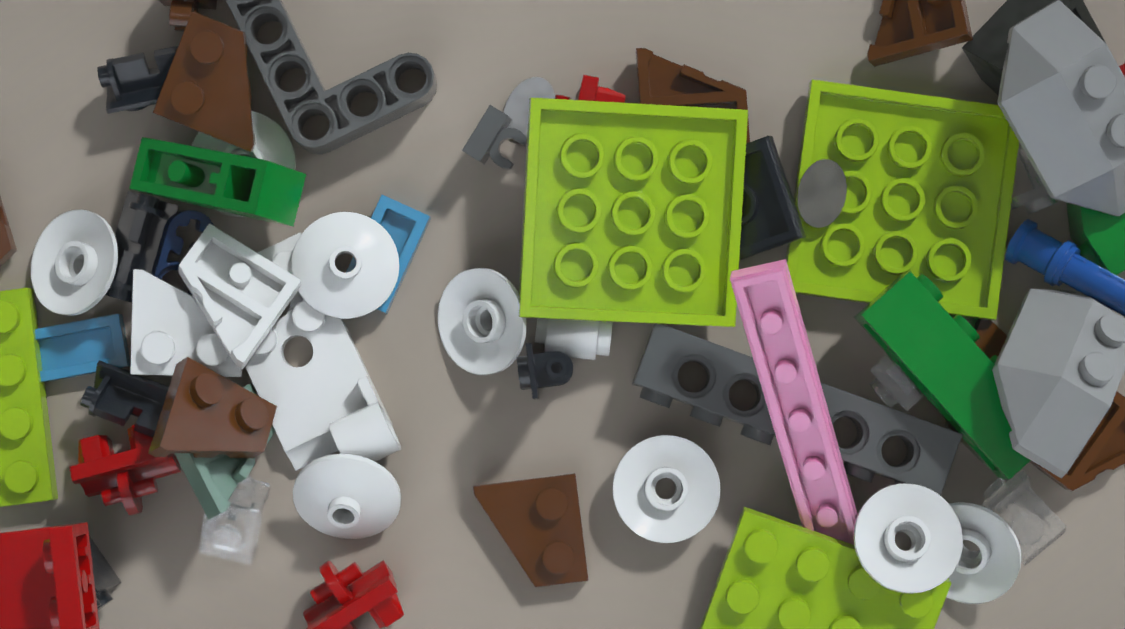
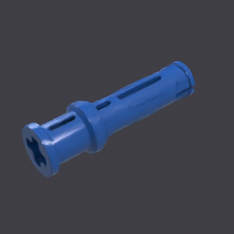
M1027 219L1019 226L1006 249V261L1012 264L1021 262L1044 275V282L1051 286H1061L1064 283L1125 317L1124 279L1080 256L1081 250L1077 248V244L1069 240L1062 243L1038 230V223Z

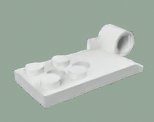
M302 233L295 234L258 252V254L292 274V255ZM297 291L290 301V308L287 314L276 321L245 365L259 397L277 406L272 425L295 471L305 467L315 459L331 455L337 451L340 454L358 455L376 462L401 450L400 442L392 426L393 424L343 319L329 317L316 311ZM297 336L307 338L313 347L311 360L302 367L291 366L284 356L285 345L290 339Z

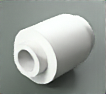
M537 318L535 343L545 344V353L560 351L571 358L595 360L596 355L609 356L613 321Z

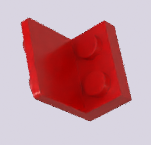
M88 522L0 533V629H100Z

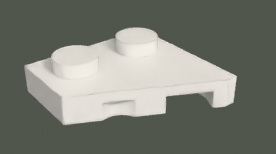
M133 269L130 374L173 375L176 364L189 357L223 377L242 376V369L234 364L192 295L164 282L145 270Z

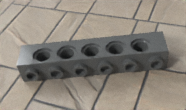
M655 323L653 325L632 383L642 387L640 398L670 408L673 399L693 406L690 413L691 417L720 427L723 418L743 425L740 435L771 445L773 437H776L753 357L663 324ZM685 362H697L704 367L707 373L705 386L696 393L684 390L678 382V371ZM738 380L750 382L757 392L755 404L747 411L737 410L729 401V389ZM821 383L832 425L838 418L847 417L853 421L857 429L855 441L846 448L839 447L846 474L872 483L876 473L895 480L893 485L904 483L916 484L929 488L941 496L963 434ZM896 435L904 441L907 454L902 463L897 466H890L884 461L881 451L885 440Z

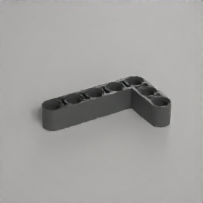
M226 0L239 29L245 32L246 43L291 135L303 149L312 154L321 155L344 146L424 107L432 101L436 94L437 80L432 65L425 57L409 52L398 55L325 90L282 0ZM270 21L281 23L283 26L282 35L276 42L268 45L258 42V30L263 24ZM292 68L304 70L306 81L302 88L295 92L281 90L280 80L287 70ZM419 69L425 73L426 83L418 92L405 93L398 88V79L406 70ZM371 92L378 98L375 111L364 117L352 114L350 107L353 98L359 93ZM323 115L327 117L330 124L329 130L324 137L318 140H308L304 137L303 126L311 116Z

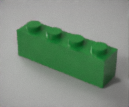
M911 271L901 274L855 315L854 318L956 432L963 434L962 439L996 477L1010 480L1031 460L1012 448L1009 436L1012 429L1003 412L992 371L998 356L993 355L989 359L976 345L975 342L980 339V336L972 325L959 314L952 318L941 306L939 301L943 298V295L928 277L920 274L916 278Z

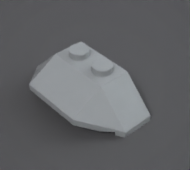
M1055 0L1009 28L1007 40L1009 45L1003 65L997 103L1051 198L1100 211L1108 215L1120 216L1125 213V77L1107 44L1060 0Z
M1031 288L1026 293L992 369L1002 409L1012 429L1009 436L1013 450L1060 478L1067 474L1111 407L1125 371L1124 316L1079 291Z

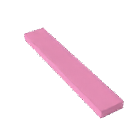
M784 259L731 271V285L802 527L854 545V526L858 514L787 261Z

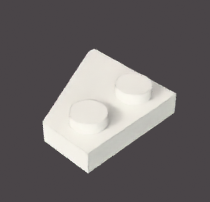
M210 223L179 264V274L234 364L243 370L299 290L301 280Z

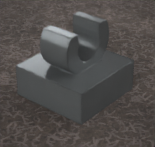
M489 105L462 151L484 165L489 156H491L493 162L499 167L511 169L514 164L501 155L500 146L507 139H514L526 146L527 137L518 129L507 128L512 119L497 108Z

